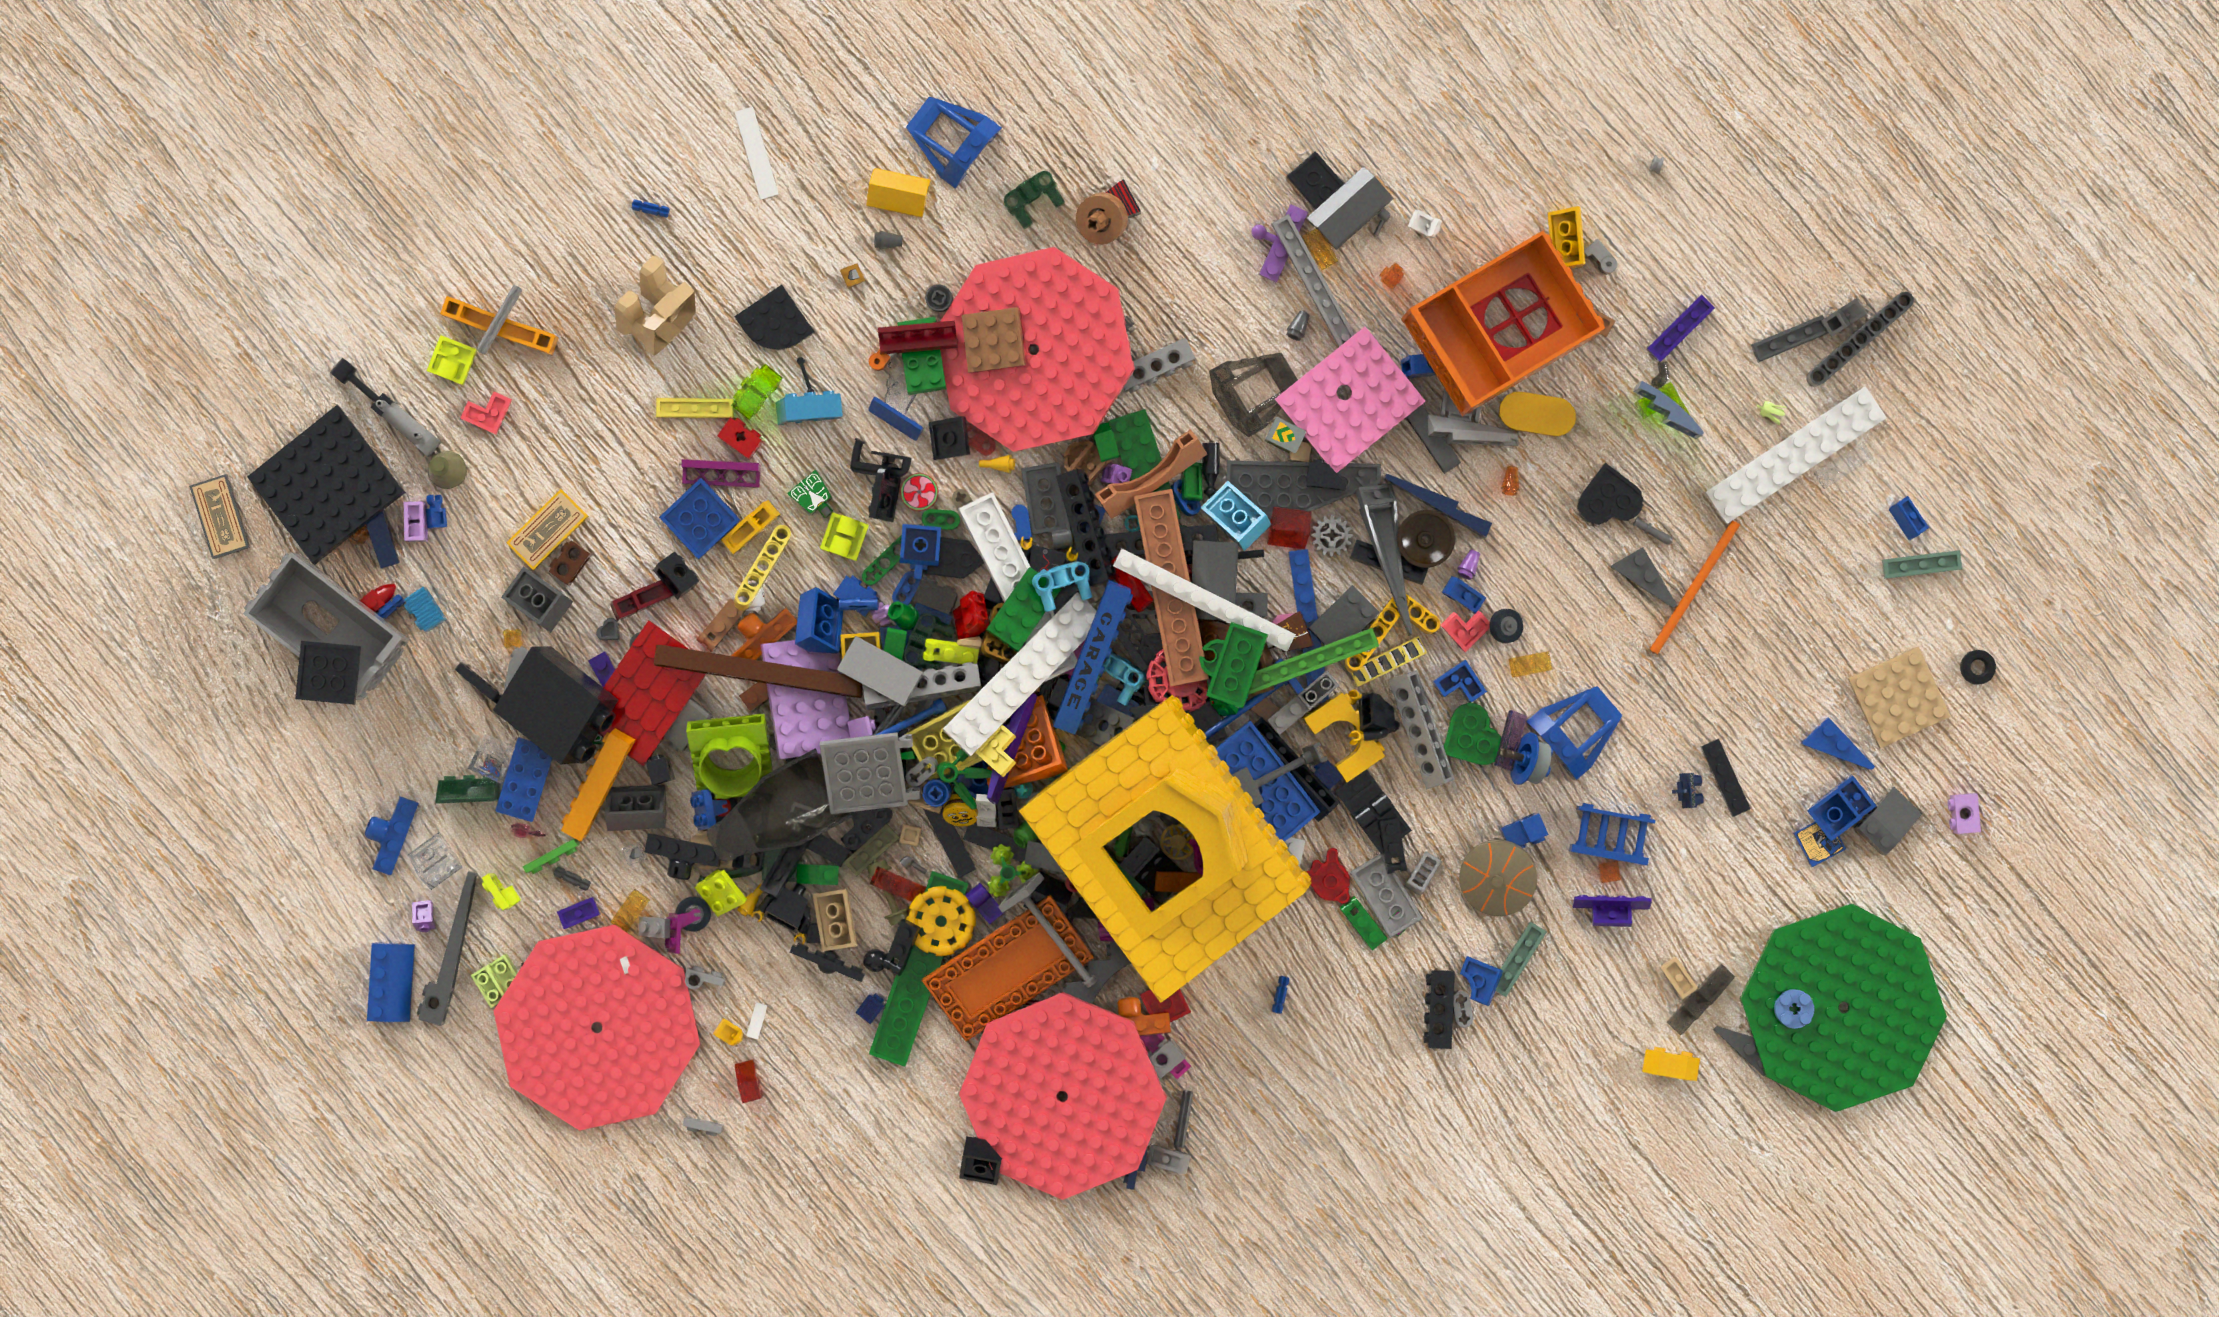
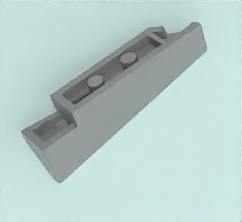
M1431 414L1428 415V436L1447 437V444L1519 446L1517 431Z

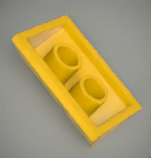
M874 168L869 182L866 206L923 218L931 180Z
M1580 206L1547 212L1549 236L1552 239V245L1561 253L1562 261L1566 267L1570 269L1582 268L1585 265Z

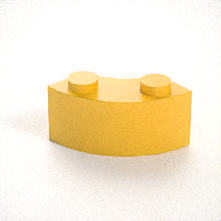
M1654 1046V1050L1646 1049L1642 1072L1697 1081L1700 1058L1693 1057V1053L1682 1051L1681 1054L1665 1052L1666 1048Z

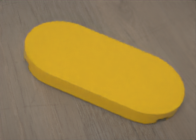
M1518 391L1508 394L1499 406V416L1502 422L1508 428L1517 431L1558 437L1568 433L1576 421L1574 407L1567 400L1558 397Z

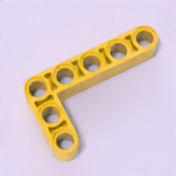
M1406 594L1411 624L1425 634L1431 635L1440 628L1438 617ZM1393 597L1368 628L1376 627L1381 630V636L1376 637L1379 644L1400 617ZM1411 609L1419 611V618L1411 616ZM1385 612L1392 614L1393 620L1391 622L1384 619ZM1427 620L1434 622L1435 628L1433 630L1427 628ZM1376 648L1370 649L1369 652H1362L1346 658L1344 666L1347 671L1357 672L1361 669ZM1351 658L1357 659L1359 662L1358 667H1352L1349 660Z

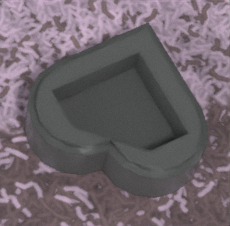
M607 618L603 626L597 629V637L604 641L620 640L618 621L614 618Z

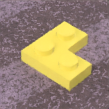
M1001 725L975 753L1004 777L1016 764L1004 752L1016 736L1004 725Z

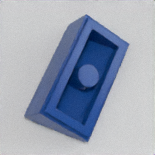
M1909 496L1889 508L1890 513L1908 540L1919 536L1929 528Z

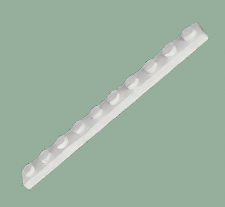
M1122 548L1113 564L1114 567L1228 623L1234 622L1269 634L1266 642L1286 652L1296 635Z

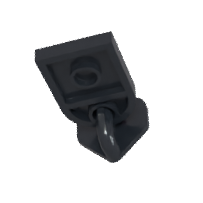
M855 438L856 441L850 463L851 470L856 473L876 476L872 487L869 518L894 522L901 477L908 473L912 458L871 451V454L883 457L882 465L860 462L861 450L865 442ZM895 459L902 460L901 468L895 464Z

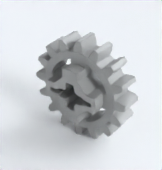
M1331 515L1329 520L1324 516V522L1318 520L1317 524L1319 526H1313L1312 528L1316 533L1311 534V537L1316 539L1312 542V545H1318L1316 551L1322 549V555L1329 552L1330 557H1333L1334 552L1338 556L1341 555V549L1346 552L1347 548L1345 545H1351L1348 538L1353 537L1352 534H1348L1352 528H1346L1345 526L1348 521L1346 520L1342 523L1341 516L1335 520L1334 515ZM1328 524V529L1325 532H1320V529ZM1336 524L1339 525L1344 532H1340L1336 528ZM1331 531H1333V534L1337 535L1338 537H1335L1333 541H1330V537L1323 535L1329 534ZM1320 540H1324L1328 544V548ZM1338 540H1344L1341 546L1335 548Z

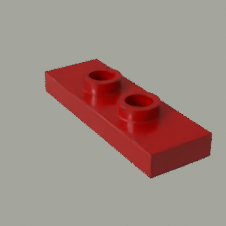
M1117 556L1111 561V564H1114ZM1115 567L1117 583L1131 588L1130 594H1133L1131 603L1137 612H1142L1153 601V598L1138 578Z

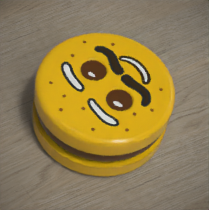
M958 794L951 795L949 801L943 805V818L946 822L955 826H970L976 823V817L978 816L977 808L971 809Z

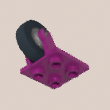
M699 897L685 898L678 904L676 913H669V917H666L670 919V938H665L667 952L680 954L682 928L687 931L696 932L707 926L710 921L711 911L709 905Z

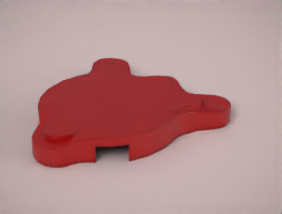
M1329 848L1326 862L1321 863L1319 860H1314L1310 870L1306 872L1311 878V887L1320 898L1345 904L1350 899V877L1346 869L1339 863L1337 849Z

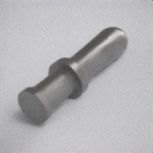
M1638 517L1634 521L1633 526L1644 530L1645 534L1649 533L1666 545L1672 544L1673 538L1652 527L1651 523L1647 524Z

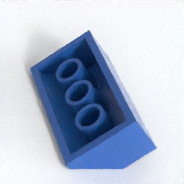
M372 943L367 1021L410 1022L415 944Z

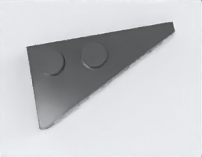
M1644 547L1611 565L1613 570L1621 573L1672 608L1677 606Z
M1718 1026L1713 1029L1762 1076H1765L1764 1068L1752 1036Z

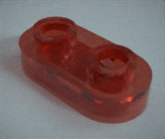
M968 424L967 432L973 431L975 433L973 438L968 437L969 445L984 456L993 454L996 449L994 439L973 424ZM989 443L990 448L985 450L983 444Z

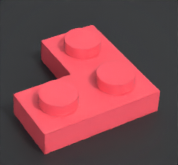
M493 392L486 409L468 401L460 419L497 435L512 399Z
M1477 611L1466 623L1458 614L1453 612L1440 626L1466 652L1490 629V622L1480 611Z

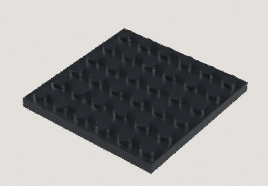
M338 404L247 476L314 565L406 493Z

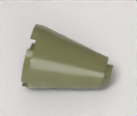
M441 451L435 454L428 465L430 480L442 489H451L459 486L467 474L463 458L453 451Z

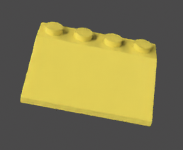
M973 698L947 710V712L927 720L906 733L912 734V749L919 762L929 756L934 757L938 764L944 761L953 763L957 759L956 753L961 748L942 729ZM974 752L971 757L968 756L963 762L959 761L955 766L958 771H962L983 759ZM929 763L924 769L927 771L932 765ZM946 768L943 773L948 774L950 769ZM937 771L928 778L930 781L939 778Z

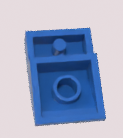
M1851 774L1807 811L1827 838L1833 841L1877 806Z

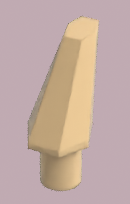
M980 636L958 639L957 644L980 649L983 639Z

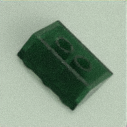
M489 774L482 775V779H475V775H463V779L457 780L456 776H444V780H438L435 802L440 804L498 801L500 796V778H492L494 776H488Z

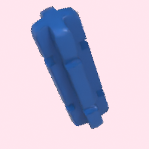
M636 199L632 202V209L640 212L642 210L644 213L659 214L665 218L669 216V207H660L649 202L642 203V201Z
M398 594L392 598V602H387L378 610V613H375L381 618L386 619L397 610V607H401L405 601Z
M1279 976V986H1277L1274 998L1275 1004L1272 1007V1012L1281 1014L1283 1011L1282 1004L1285 1002L1288 989L1286 986L1289 984V977Z

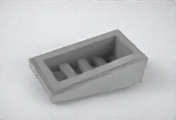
M1425 851L1404 886L1421 896L1442 861ZM1425 859L1434 864V868L1424 862ZM1422 866L1430 871V874L1420 869V867ZM1416 874H1420L1421 876L1426 878V880H1422L1421 878L1416 876ZM1412 880H1414V881H1416L1417 883L1421 884L1422 887H1420V886H1418L1417 884H1415L1414 882H1412Z

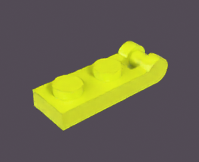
M926 639L925 641L926 651L923 653V659L926 661L936 660L958 664L972 662L977 664L979 649L960 646L957 642L937 639ZM940 648L939 652H934V649Z

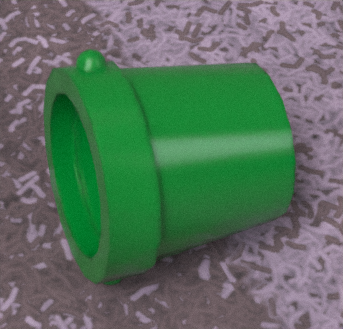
M897 601L892 603L888 609L889 618L902 630L912 629L919 620V612L912 604L906 605Z

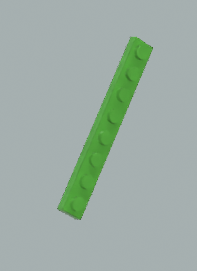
M1373 628L1257 670L1249 694L1378 647L1379 643Z

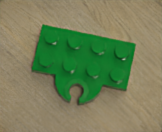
M1231 622L1225 640L1216 639L1204 645L1202 648L1204 651L1212 650L1215 653V658L1212 661H1207L1205 657L1199 656L1202 670L1212 677L1206 696L1244 708L1269 634Z

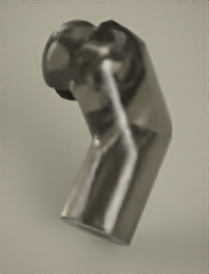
M1667 362L1658 363L1659 373L1651 380V385L1656 389L1662 388L1669 380Z

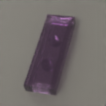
M1514 710L1508 711L1494 766L1507 771L1513 770L1515 760L1499 755V749L1504 748L1518 752L1527 718L1526 715Z

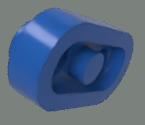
M1182 479L1174 482L1171 485V489L1179 508L1186 516L1196 515L1201 509L1200 501L1182 500Z
M908 571L903 575L893 592V602L899 601L906 605L911 603L922 580L915 579L914 584H909V578H914V571ZM905 594L906 599L900 601L899 595Z

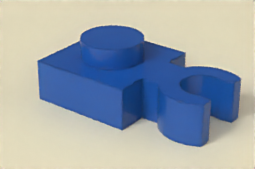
M428 495L426 501L430 508L426 509L427 528L447 527L446 508H441L443 502L442 495H435V500L434 495Z

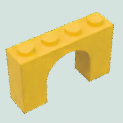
M1341 691L1302 717L1313 734H1317L1336 721H1348L1354 725L1360 734H1363L1360 731L1359 710L1353 709L1351 706L1353 703L1352 699L1347 693L1343 694ZM1362 739L1359 740L1352 753L1334 764L1344 781L1349 782L1384 758L1383 751L1385 749L1379 741H1364Z

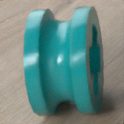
M1130 515L1125 519L1124 525L1127 531L1135 532L1140 530L1138 516ZM1133 518L1137 519L1136 524L1138 527L1136 529L1134 527L1133 529L1129 528L1128 520L1132 519L1133 521Z

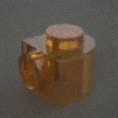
M1395 262L1390 268L1386 266L1380 273L1382 277L1380 281L1393 290L1404 277L1403 268Z
M363 526L349 537L348 540L356 546L358 544L363 545L369 537L367 535L368 528Z

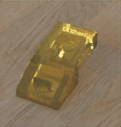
M1315 228L1302 235L1305 244L1321 270L1338 262L1330 244L1324 239L1319 230Z
M1549 651L1508 659L1512 678L1553 670Z
M634 889L613 917L611 923L628 932L650 899Z

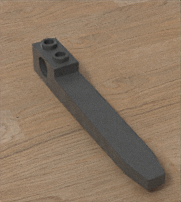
M468 871L439 976L437 982L431 981L428 985L425 984L422 996L425 997L423 1004L420 1003L417 1010L418 1020L439 1026L445 1024L455 988L477 879V873ZM432 998L438 999L439 1006L437 1008L431 1006L430 1001Z

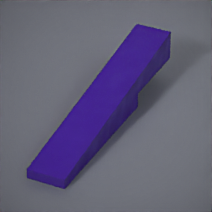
M1034 692L1011 715L1010 725H1004L1016 736L1004 750L1013 760L1017 754L1038 697ZM994 769L992 770L987 799L992 804L998 805L1009 772L1002 777Z

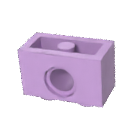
M1978 793L1950 795L1948 809L1952 813V819L1949 820L1950 829L1953 830V834L1981 832ZM1963 808L1967 811L1965 819L1960 817V811Z

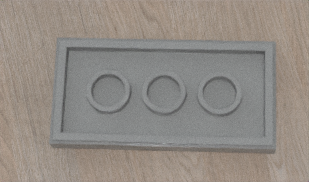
M855 636L837 668L839 672L904 707L923 675L922 671Z
M1383 852L1350 871V874L1389 938L1423 919L1395 871L1394 873L1387 874ZM1397 910L1400 911L1395 916H1392Z

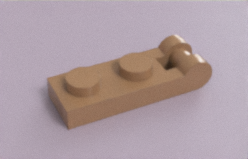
M730 598L706 629L699 635L697 641L700 644H705L707 649L712 652L746 611L738 610L734 605V601ZM710 633L716 636L713 641L708 638Z

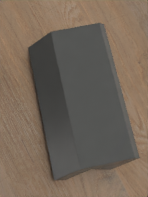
M1363 167L1311 213L1307 220L1337 250L1394 198L1379 180Z
M1193 540L1191 583L1236 605L1239 543ZM1195 607L1197 619L1221 620Z

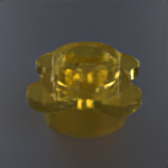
M518 628L515 630L505 629L503 631L505 641L503 645L506 648L511 646L521 647L523 644L521 641L522 631Z

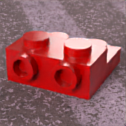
M973 590L960 599V606L953 610L958 639L977 637L989 626L984 594Z

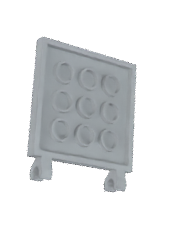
M897 732L821 741L820 750L830 813L839 814L908 805V800L921 799L920 786L911 787L906 790L900 748L913 747L912 734H906L898 738Z

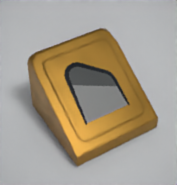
M858 263L840 269L848 289L866 281Z

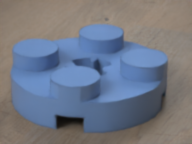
M1790 989L1784 991L1777 998L1774 1004V1013L1784 1026L1794 1029L1801 1028L1811 1022L1814 1014V1004L1808 994L1801 990ZM1793 1003H1796V1006L1799 1007V1011H1796V1014L1789 1010L1790 1006L1793 1007L1791 1005Z

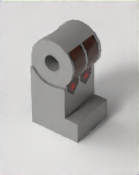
M1596 239L1584 250L1585 259L1591 256L1598 264L1601 273L1610 274L1617 268L1616 259L1599 239Z

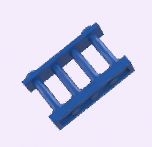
M1587 803L1577 806L1576 810L1583 811L1578 841L1575 844H1570V852L1648 866L1649 858L1644 857L1643 847L1648 823L1655 824L1656 821L1651 819V815L1640 813L1639 817L1593 809L1594 805ZM1591 812L1602 814L1597 845L1595 844L1594 848L1587 847V843H1585ZM1610 816L1621 818L1617 844L1613 851L1606 850L1605 846ZM1629 819L1640 821L1636 848L1632 855L1625 854L1624 850Z

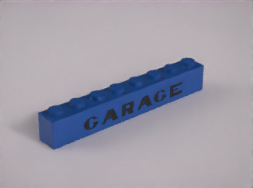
M1108 580L1054 719L1053 727L1074 735L1077 730H1081L1084 723L1082 716L1084 712H1088L1091 705L1089 698L1091 694H1095L1098 687L1096 680L1098 676L1102 677L1105 666H1102L1105 659H1109L1112 648H1109L1110 644L1117 639L1119 630H1116L1117 626L1124 621L1126 612H1123L1124 608L1131 603L1133 594H1130L1131 588Z

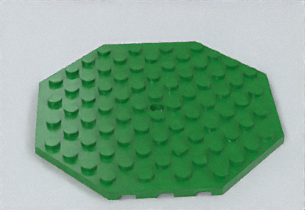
M1851 903L1773 929L1739 998L1746 1014L1750 1032H1752L1755 1041L1754 1044L1764 1068L1765 1077L1834 1112L1912 1087L1947 1018L1921 938ZM1786 990H1801L1811 997L1814 1004V1014L1809 1024L1794 1029L1784 1026L1776 1018L1774 1013L1775 1001ZM1842 1002H1846L1848 1005V1011L1845 1013H1841L1838 1008ZM1796 1003L1791 1004L1793 1007L1790 1006L1789 1010L1796 1014V1011H1799V1007L1796 1006Z

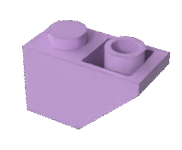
M871 716L847 721L851 738L871 736L877 730L875 719H871Z

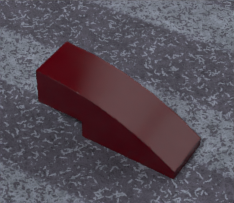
M659 580L611 601L610 606L616 620L619 621L672 597L673 594Z

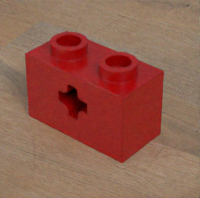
M730 417L717 436L751 460L763 443L760 439L762 435L754 429L751 431L746 429V423L739 418L734 420ZM743 433H745V441L740 440L738 442L739 438L737 437V435H742Z

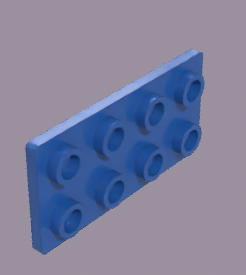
M520 737L517 738L495 809L498 813L529 822L534 820L552 761V757L532 741Z

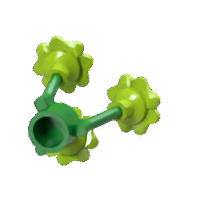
M1003 844L993 847V853L990 855V858L993 859V864L1002 867L1000 875L992 876L991 881L987 882L989 893H994L995 898L1006 896V891L1010 890L1008 882L1015 876L1019 877L1021 882L1024 883L1039 871V869H1033L1031 865L1025 864V860L1021 865L1017 866L1018 871L1012 865H1007L1011 864L1014 853L1010 852V846H1004Z

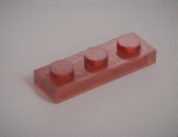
M877 866L870 881L871 885L910 902L918 894L925 893L926 886Z

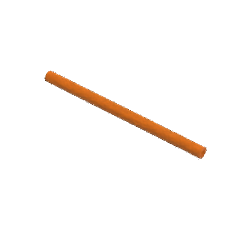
M1733 520L1731 521L1649 649L1651 652L1658 655L1740 527V524Z

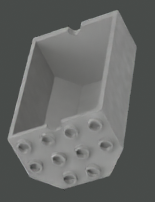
M287 553L281 559L280 563L282 564L280 567L270 573L268 577L270 579L269 583L266 586L264 584L261 585L256 592L258 594L256 598L246 604L243 614L298 657L300 656L301 641L361 646L356 700L362 701L368 695L366 691L374 690L400 658L404 651L401 647L402 645H407L409 638L300 554ZM307 602H317L340 620L329 635L304 617L303 606Z

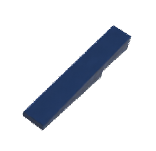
M1385 475L1384 480L1388 483H1391L1481 537H1487L1492 523L1456 509L1459 501L1392 475Z

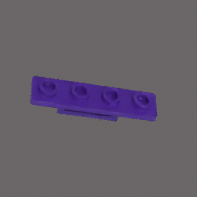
M1579 895L1574 897L1572 907L1592 908V926L1631 927V909L1649 910L1652 898H1646L1645 896L1628 898L1626 896L1608 897L1606 895H1599L1597 897H1588L1587 895Z

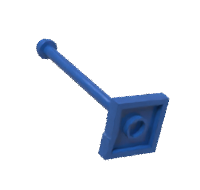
M1282 658L1279 659V660L1276 661L1274 664L1283 661V659H1282ZM1295 677L1274 685V690L1257 694L1245 703L1244 708L1239 707L1236 715L1226 716L1205 731L1206 740L1281 686L1289 684L1296 695L1304 690Z

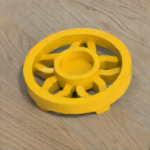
M1183 824L1171 825L1161 835V849L1171 859L1183 860L1193 853V846L1191 847L1186 841H1189L1191 837L1195 838L1191 833L1185 839L1184 834L1191 833ZM1178 827H1183L1187 829V831L1182 832V834H1180V830L1178 829ZM1173 828L1178 832L1176 835L1173 834ZM1168 830H1170V835L1172 836V838H1164ZM1171 840L1170 844L1163 843V841ZM1187 845L1190 851L1185 850L1184 846ZM1164 846H1172L1170 854L1165 850ZM1173 849H1177L1175 856H1173ZM1180 849L1183 852L1188 853L1185 856L1177 857L1180 853Z

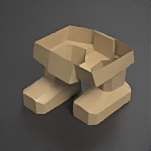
M656 255L652 256L639 271L641 295L654 304L651 314L643 311L639 296L633 291L626 292L614 307L616 330L623 335L633 334L644 344L645 351L654 356L663 350L685 328L696 313L695 291L686 282L677 286L668 281L665 262Z

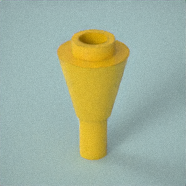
M1006 455L991 460H979V468H991L1010 474L1015 469V459L1011 455Z
M759 884L753 893L746 896L747 900L744 904L738 906L737 911L744 917L752 915L759 896L763 893L759 889L762 884Z

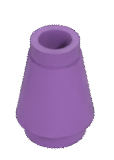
M1469 550V553H1467L1458 566L1457 574L1471 580L1476 574L1480 553L1475 550Z

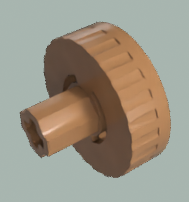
M1106 192L1095 193L1081 202L1076 213L1077 228L1081 235L1089 242L1100 245L1108 244L1124 233L1128 223L1127 210L1122 201L1113 194Z

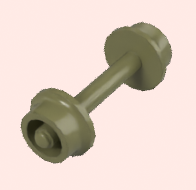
M874 860L873 865L867 867L869 873L867 877L871 878L877 875L892 911V914L884 918L889 921L891 926L899 925L900 921L908 916L907 911L909 908L899 910L884 874L885 871L892 869V867L888 866L886 860L880 862Z

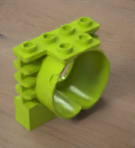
M765 714L687 721L686 732L697 790L709 789L715 794V799L748 797L754 795V788L757 784L766 785L774 781ZM733 748H743L754 756L745 767L727 770L714 764L709 757V753L714 750L728 752Z

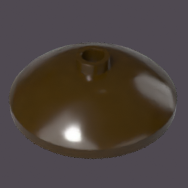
M1420 510L1412 513L1402 522L1397 534V544L1400 553L1409 563L1421 568H1431L1440 565L1449 558L1455 545V532L1449 520L1442 514L1432 510ZM1423 536L1428 538L1427 543L1421 541Z

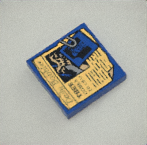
M1815 821L1793 833L1811 867L1846 850L1840 836L1830 841Z

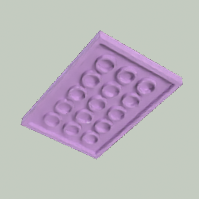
M795 640L761 645L762 657L765 662L843 674L837 670L841 663L839 653L808 652L795 645ZM767 684L778 760L821 754V741L851 738L847 721H850L846 696Z

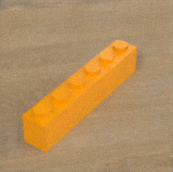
M616 728L612 732L606 733L602 740L605 743L603 748H599L594 756L596 761L594 765H590L586 772L588 777L586 781H582L577 790L580 793L577 798L574 797L569 806L572 809L569 814L566 813L561 822L564 824L561 829L562 832L580 842L587 837L636 739Z

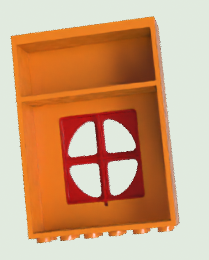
M1544 231L1539 232L1411 307L1401 318L1462 417L1594 339L1605 329L1603 319L1599 315L1597 316L1592 302L1585 297L1582 286L1576 283L1571 269L1566 267L1562 261L1561 253L1554 248L1551 237L1545 234ZM1515 288L1529 290L1537 295L1538 301L1517 312L1507 298L1505 291ZM1494 297H1498L1510 317L1495 327L1488 329L1484 320L1485 312L1490 301ZM1543 307L1547 312L1546 327L1541 336L1534 339L1522 319ZM1515 324L1527 344L1517 348L1506 347L1497 343L1494 340V335Z

